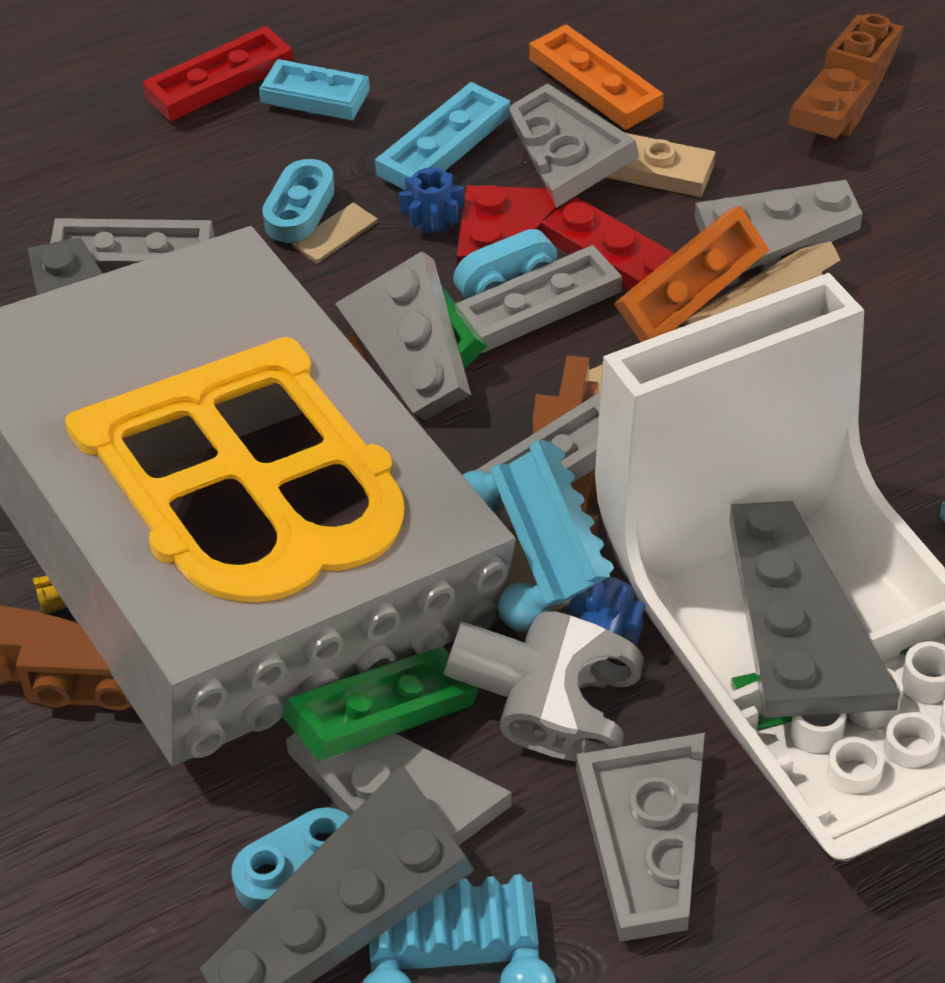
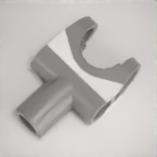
M551 611L539 613L529 627L525 643L461 621L443 675L508 697L500 720V730L510 741L552 757L576 762V754L622 747L624 741L622 729L613 721L603 717V712L593 708L583 698L579 688L588 686L605 688L606 685L628 687L634 685L640 679L644 657L632 642L609 630L564 613ZM606 659H617L625 663L627 666H619L611 663ZM587 738L597 739L603 741L604 743L592 742L587 740Z

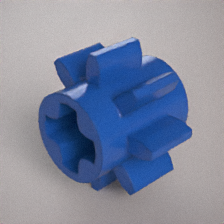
M429 167L417 171L412 178L407 177L405 179L406 191L399 192L400 214L410 215V227H417L419 230L427 233H437L447 229L451 223H458V210L464 207L463 186H453V174H448L439 168Z
M609 577L591 587L590 591L585 590L571 598L566 611L571 614L570 616L596 624L627 639L636 646L645 622L642 619V615L646 606L645 603L636 601L635 591L629 584L620 579Z

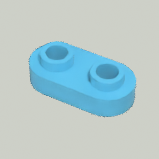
M302 159L291 163L284 169L262 209L265 231L272 239L293 243L307 238L314 232L335 191L333 171L328 164L316 159Z
M536 229L526 230L467 255L457 266L453 275V283L461 295L467 299L556 261L557 249L543 232Z
M334 808L314 809L246 846L234 859L231 871L238 900L246 908L256 912L325 842L318 841L314 837L323 833L333 834L350 816ZM267 864L276 867L268 874H258L255 872L258 868Z

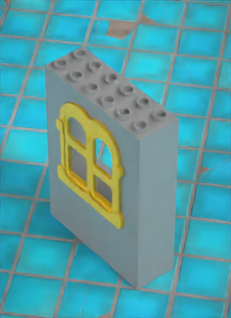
M252 226L0 307V505L77 623L82 627L110 668L111 675L172 767L193 757L201 758L215 752L222 744L251 731L258 732L270 728L282 718L286 701L289 697L441 646L443 647L455 640L461 621L488 630L497 621L501 620L498 602L502 592L507 588L516 538ZM304 413L324 440L316 446L277 461L261 463L252 456L238 437ZM214 447L218 453L211 460L163 478H153L145 473ZM341 464L349 469L364 488L369 498V505L363 516L351 524L328 527L306 521L295 512L279 491L280 485L329 465ZM235 479L244 486L272 523L277 534V543L270 554L257 562L245 565L224 564L210 558L200 549L171 509L170 502L175 498L222 480Z

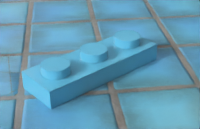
M470 82L375 159L376 175L406 191L405 179L407 177L412 178L417 171L429 167L447 170L510 117L508 111L510 100Z

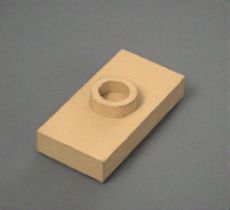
M626 133L636 140L639 157L606 178L702 197L715 165L716 151Z

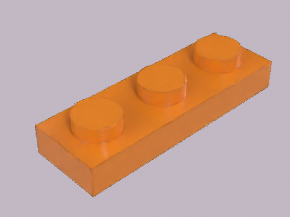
M567 24L529 43V59L623 129L627 130L663 110L664 93Z
M732 207L614 304L639 341L649 340L675 330L770 249L742 207Z

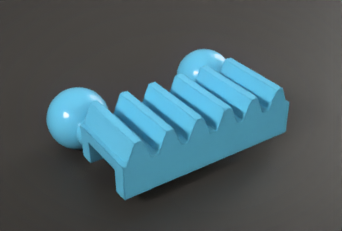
M537 440L529 445L530 452L510 464L495 465L490 468V473L473 470L463 474V477L493 512L499 507L502 498L536 579L537 585L530 582L511 584L502 592L499 598L498 611L502 621L509 628L519 632H527L539 613L548 612L549 606L562 604L610 577L609 573L614 569L612 562L603 558L599 552L604 546L603 541L590 531V527L594 524L593 518L581 510L580 505L585 501L583 495L572 489L570 483L575 479L573 472L562 466L561 460L566 455L552 441Z
M522 874L514 875L508 884L502 885L494 876L486 877L481 886L473 887L467 879H461L452 889L445 890L369 943L371 973L362 982L412 983L399 970L511 961L503 970L500 983H556L551 968L539 959L532 882H527Z

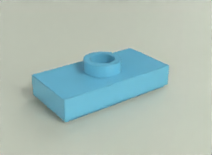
M279 59L275 62L259 88L261 103L348 120L355 118L370 91L368 76Z

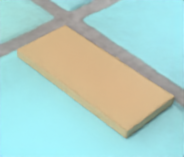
M353 202L326 221L321 222L310 236L293 242L292 247L318 264L376 225L378 219Z

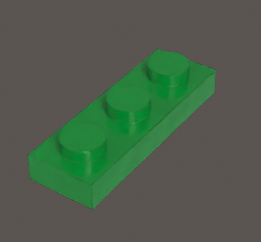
M441 646L287 698L282 717L316 759L321 761L473 706L479 687L443 675L450 654Z

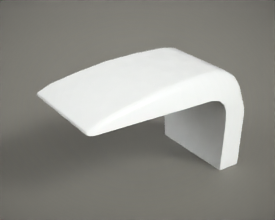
M830 273L603 356L595 480L597 500L608 543L627 583L634 589L639 602L645 603V612L725 726L812 837L833 859L846 861L945 816V568L887 502L876 486L868 469L860 443L858 425L864 309ZM793 501L900 693L897 710L792 716V722L757 730L759 713L763 716L758 682L756 681L735 691L731 687V678L756 672L729 522L731 504ZM912 646L906 656L904 654L900 655L901 650Z

